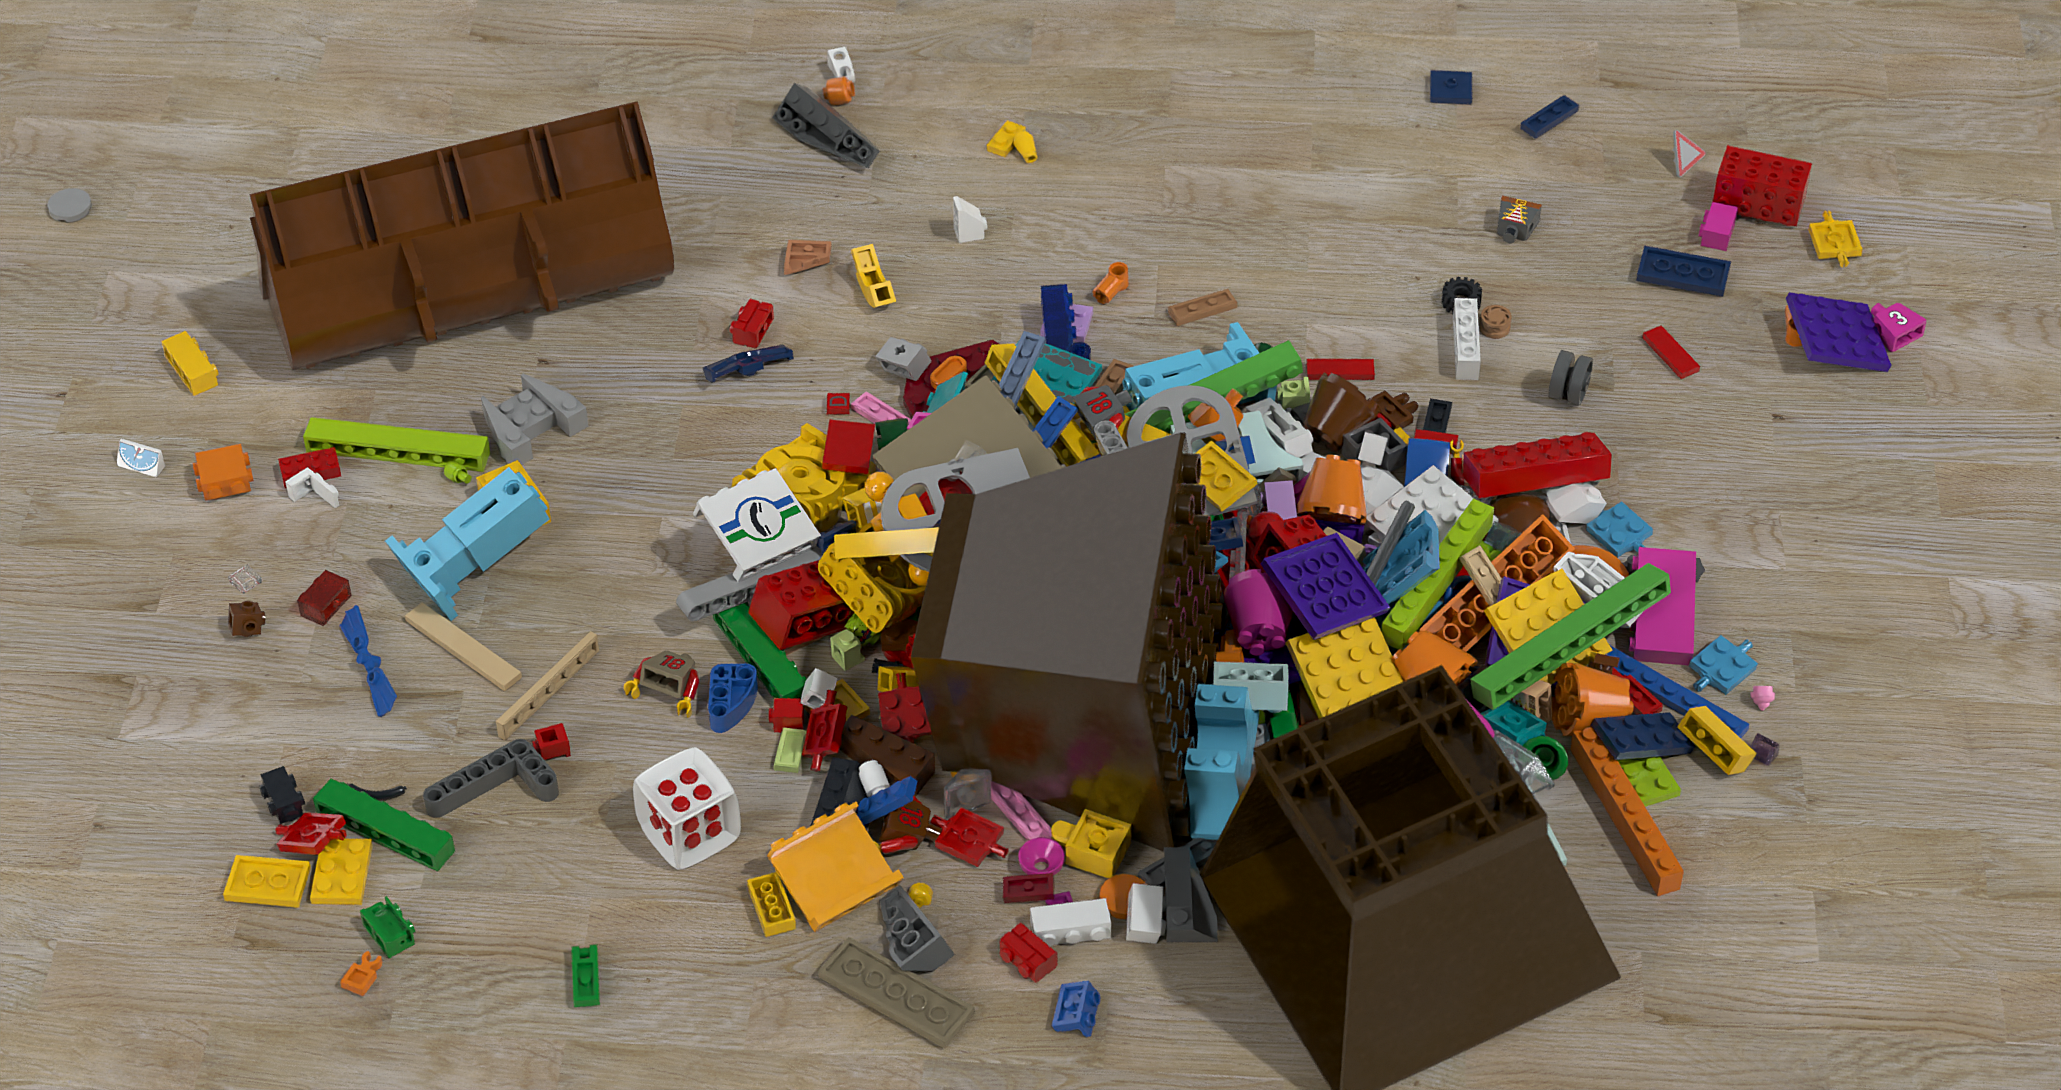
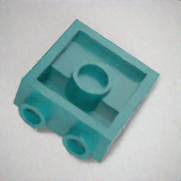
M1510 700L1494 710L1488 709L1480 713L1490 723L1494 733H1496L1494 739L1496 743L1508 752L1515 753L1520 751L1523 744L1529 739L1545 736L1547 723Z

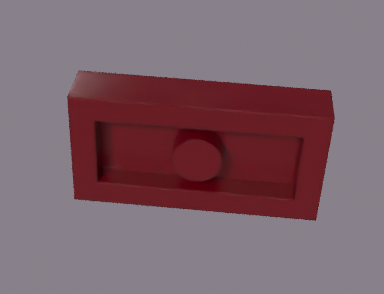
M1053 873L1003 877L1004 903L1055 899V878Z

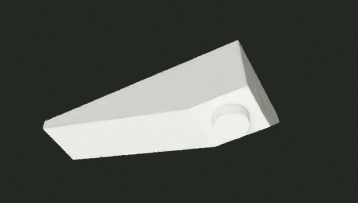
M1587 482L1542 489V492L1548 496L1546 500L1547 506L1558 522L1588 524L1600 515L1607 504L1602 498L1600 491Z

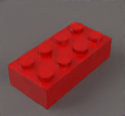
M335 447L278 459L284 488H287V480L307 467L314 473L320 474L323 480L342 477Z

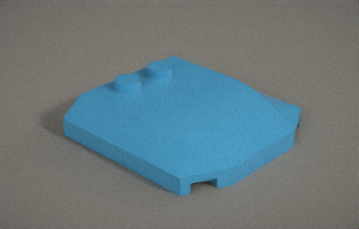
M1426 510L1407 523L1375 585L1388 604L1406 595L1440 568L1438 526L1432 515ZM1380 545L1364 557L1362 562L1366 565L1363 569L1366 573Z

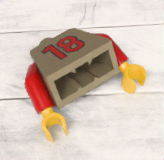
M663 651L653 657L644 658L632 676L634 679L624 684L626 696L632 691L633 699H637L640 696L639 683L679 699L683 697L684 700L679 701L677 704L678 716L682 709H687L686 714L687 718L692 715L690 702L695 698L699 686V676L697 670H695V661L690 655L685 653L679 655L670 651Z

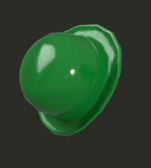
M1537 736L1529 739L1523 744L1519 753L1523 768L1531 776L1540 780L1551 781L1558 779L1566 772L1568 767V755L1564 747L1557 740L1547 736Z

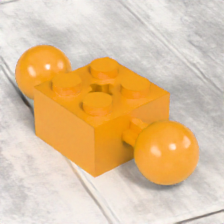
M875 472L867 478L865 492L871 500L881 502L882 504L884 495L894 480L885 472ZM916 493L900 498L898 510L903 518L914 519L927 516ZM880 512L870 521L875 532L884 531ZM889 555L892 563L904 559L900 555ZM909 564L908 573L911 580L918 585L926 586L929 572Z

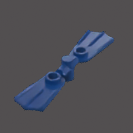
M354 605L352 609L345 611L346 614L340 627L348 642H350L352 648L358 654L356 658L357 663L364 665L368 672L367 683L371 690L372 700L377 715L382 717L391 711L397 695L383 670L379 668L381 658L371 655L367 650L369 643L367 631L359 606Z

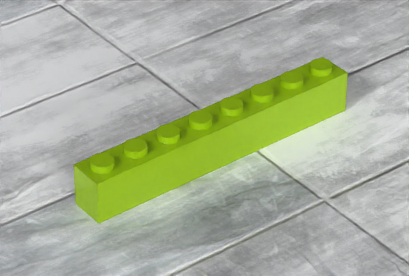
M311 417L303 435L307 453L335 447L337 456L442 468L449 462H457L469 471L484 472L490 455L489 441L486 436Z
M1474 498L1439 545L1440 568L1401 597L1383 621L1382 635L1387 645L1398 650H1403L1406 647L1409 637L1418 630L1462 569L1463 564L1459 558L1477 548L1492 527L1494 507Z

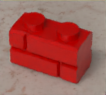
M749 299L745 306L740 307L737 321L733 320L730 326V333L732 334L734 344L758 348L774 320V310L771 303L763 301L760 303L758 300Z
M1019 923L1011 932L1009 931L1000 939L999 953L1001 958L1006 963H1013L1024 978L1029 977L1037 983L1058 965V953L1022 923Z

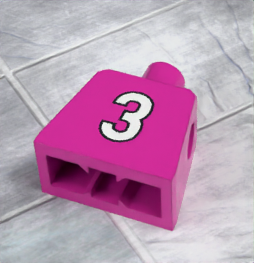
M1877 303L1871 309V314L1875 316V327L1878 329L1883 344L1891 353L1924 335L1927 320L1901 303H1895L1888 308Z

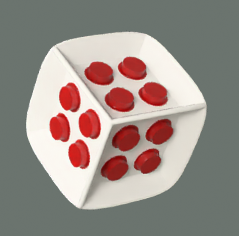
M694 747L676 753L648 768L635 779L633 797L637 819L650 842L674 868L680 870L693 866L728 847L739 837L741 819L737 796L728 779L702 750Z

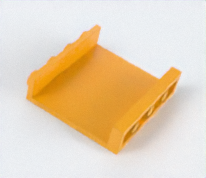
M857 802L850 805L847 803L840 805L834 810V814L829 817L826 814L820 816L813 822L814 825L807 829L805 826L800 827L787 840L784 838L778 839L771 844L772 848L767 855L814 932L895 888L904 878L899 869L892 872L856 815L855 811L859 806Z

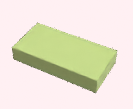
M783 728L774 762L775 771L799 772L807 730Z

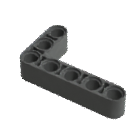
M516 739L427 787L423 792L426 812L433 818L442 817L517 775L520 776L538 799L550 802L559 795L557 775L527 740Z

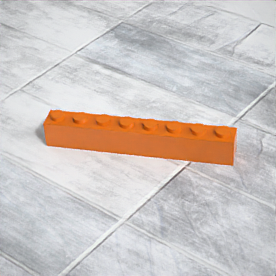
M1593 728L1573 731L1570 748L1572 754L1656 895L1661 896L1680 890L1684 870L1618 761L1614 759Z

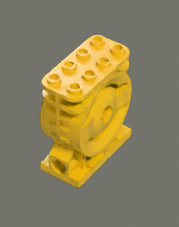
M806 423L801 426L798 438L789 444L767 451L760 457L757 464L744 470L742 475L735 476L732 479V487L736 486L743 479L750 480L755 478L761 471L766 470L768 472L776 468L818 532L821 533L834 526L839 520L844 504L843 497L865 488L867 478L876 472V464L870 461L868 474L823 470L822 461L827 435Z
M870 522L866 524L858 533L875 531ZM832 543L819 560L818 569L820 575L833 587L836 593L872 632L879 633L885 628L892 626L896 621L910 617L923 602L926 586L918 585L911 580L908 573L910 563L905 559L893 563L889 556L835 559V543ZM924 553L933 557V553Z

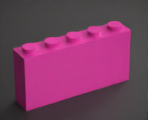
M1639 547L1637 556L1632 558V570L1637 571L1647 563H1650L1668 573L1671 593L1643 611L1630 626V631H1634V637H1630L1629 651L1633 652V658L1639 662L1689 666L1694 655L1696 551Z

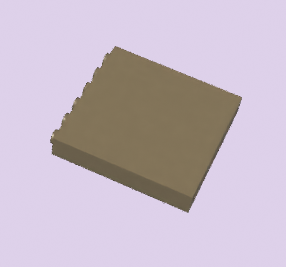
M986 375L873 455L874 462L880 471L889 474L894 481L902 474L911 470L948 463L952 459L957 461L961 457L967 459L1018 448L1030 478L1066 467L1064 464L1060 466L1056 461L1057 456L1050 447L1046 449L1042 444L1043 439L1036 430L1032 432L1028 427L1029 422L1026 417L1014 410L1016 407L1008 396L1005 398L1000 393L1002 390L995 380L991 381ZM917 484L907 489L901 497L916 493L919 498L926 489L924 486Z

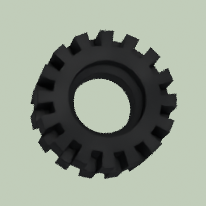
M1456 277V280L1451 278L1449 282H1445V286L1443 285L1441 303L1448 313L1452 311L1453 315L1455 298H1461L1457 297L1458 295L1466 296L1468 299H1477L1478 310L1480 309L1482 287H1480L1478 282L1475 283L1474 279L1468 281V277H1464V280L1460 277Z

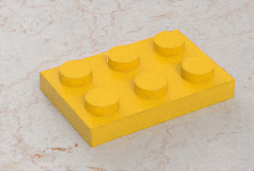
M1212 440L1195 453L1201 456V477L1197 485L1206 486V499L1220 512H1223L1257 485L1256 478Z
M333 839L325 846L324 850L318 854L310 895L311 904L362 905L373 846L372 839Z
M236 855L223 893L224 901L299 908L311 869L310 861Z

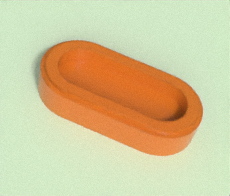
M960 356L947 358L931 373V386L937 389L939 384L962 372H966V360Z

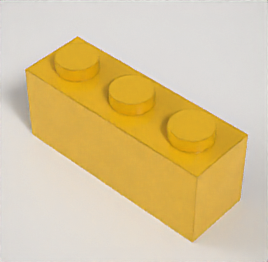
M183 331L161 341L165 358L193 396L218 386L216 378L219 375L214 363H209L206 352L199 349L198 342L194 337L191 338L186 331Z
M1706 706L1690 708L1677 726L1728 775L1744 772L1757 754Z

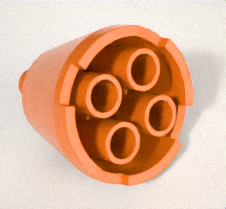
M1326 455V458H1315L1297 504V516L1310 515L1316 520L1365 525L1367 512L1360 467L1361 462L1354 459L1343 461L1340 460L1338 455Z
M1427 630L1413 633L1407 640L1409 645L1403 650H1398L1391 658L1400 672L1403 681L1442 665L1456 686L1460 685L1472 673L1468 670L1469 667L1472 665L1475 667L1478 664V661L1472 655Z
M1563 663L1557 669L1554 680L1557 681L1555 697L1551 696L1552 721L1555 729L1561 730L1563 736H1572L1573 731L1592 728L1591 723L1594 718L1627 716L1633 713V702L1629 697L1630 682L1627 678H1621L1578 663Z

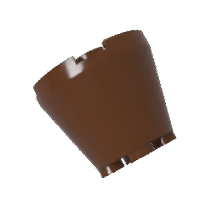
M1324 372L1318 380L1302 427L1311 432L1314 442L1319 443L1322 441L1326 443V448L1337 453L1342 449L1343 435L1372 422L1378 416L1381 409L1372 398L1366 400V396L1354 384L1336 374L1331 373L1327 376L1328 374Z

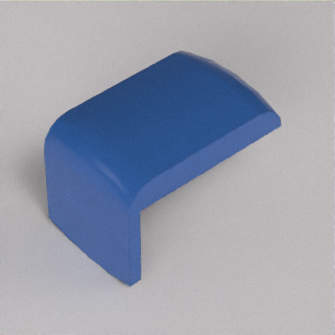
M1408 438L1404 487L1433 465L1448 476L1450 442Z

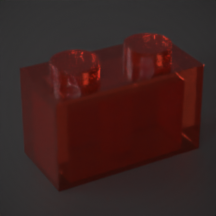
M325 570L299 596L297 603L300 616L324 626L352 596L349 580Z

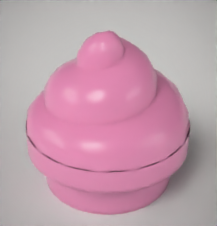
M1753 686V692H1750L1751 699H1753V702L1758 705L1761 711H1764L1770 705V702L1775 699L1772 686Z

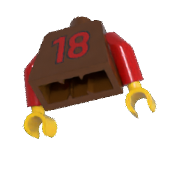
M914 796L911 802L884 816L879 837L881 845H878L875 841L873 842L880 853L883 852L884 854L900 850L918 849L924 838L935 842L940 835L941 828L929 824L930 808L924 806Z

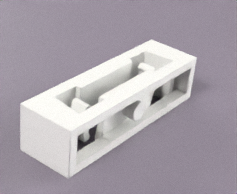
M1455 298L1453 332L1456 380H1478L1480 343L1477 299Z
M1267 398L1246 407L1247 412L1260 411L1268 433L1284 451L1298 458L1313 452L1311 432L1302 427L1299 421L1292 418L1291 414L1286 412L1279 403L1277 404L1271 398Z

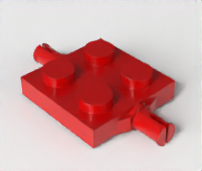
M901 672V675L900 673L896 674L898 688L878 693L882 729L914 744L915 739L931 735L932 732L919 686H907L906 673Z
M827 690L825 703L819 708L811 709L802 756L813 758L810 770L820 772L822 759L826 755L838 753L842 742L841 736L843 726L846 723L847 706L843 704L834 705L837 694L835 690Z
M962 807L949 820H945L936 814L931 819L932 825L942 829L941 834L935 840V847L976 867H979L985 857L992 852L1002 858H1005L1009 852L1008 848L997 844L1004 834L1003 826Z
M305 812L292 825H278L276 827V834L284 835L277 843L280 852L318 855L331 840L346 839V831L341 830L346 821L343 815Z

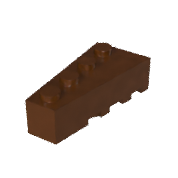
M851 715L843 726L842 742L839 750L861 765L865 762L876 760L882 766L890 786L894 785L897 781H902L911 776L918 781L914 793L916 797L934 775L935 753L854 715Z

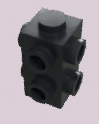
M284 766L260 774L262 785H259V789L263 799H269L267 806L271 816H276L280 825L303 815L302 806L305 805V800L301 791L296 792L295 790L297 784L293 774L288 775Z

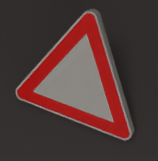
M1675 130L1673 131L1674 148L1672 150L1675 152V159L1673 161L1676 164L1677 177H1682L1706 155V152L1681 132Z

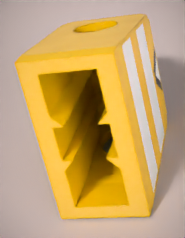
M865 488L843 497L848 521H856V533L881 512V502L871 500L867 496Z

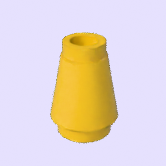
M1027 131L1016 134L1014 137L1016 149L1027 163L1035 162L1038 156L1033 135Z

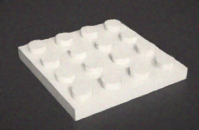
M1433 465L1367 515L1366 524L1384 539L1401 504L1407 500L1415 505L1408 523L1426 510L1432 515L1438 526L1440 545L1473 498ZM1494 515L1492 527L1489 531L1498 525V518Z

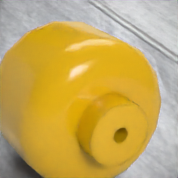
M918 882L910 886L908 895L918 908H921L923 905L931 904L933 891L929 885Z

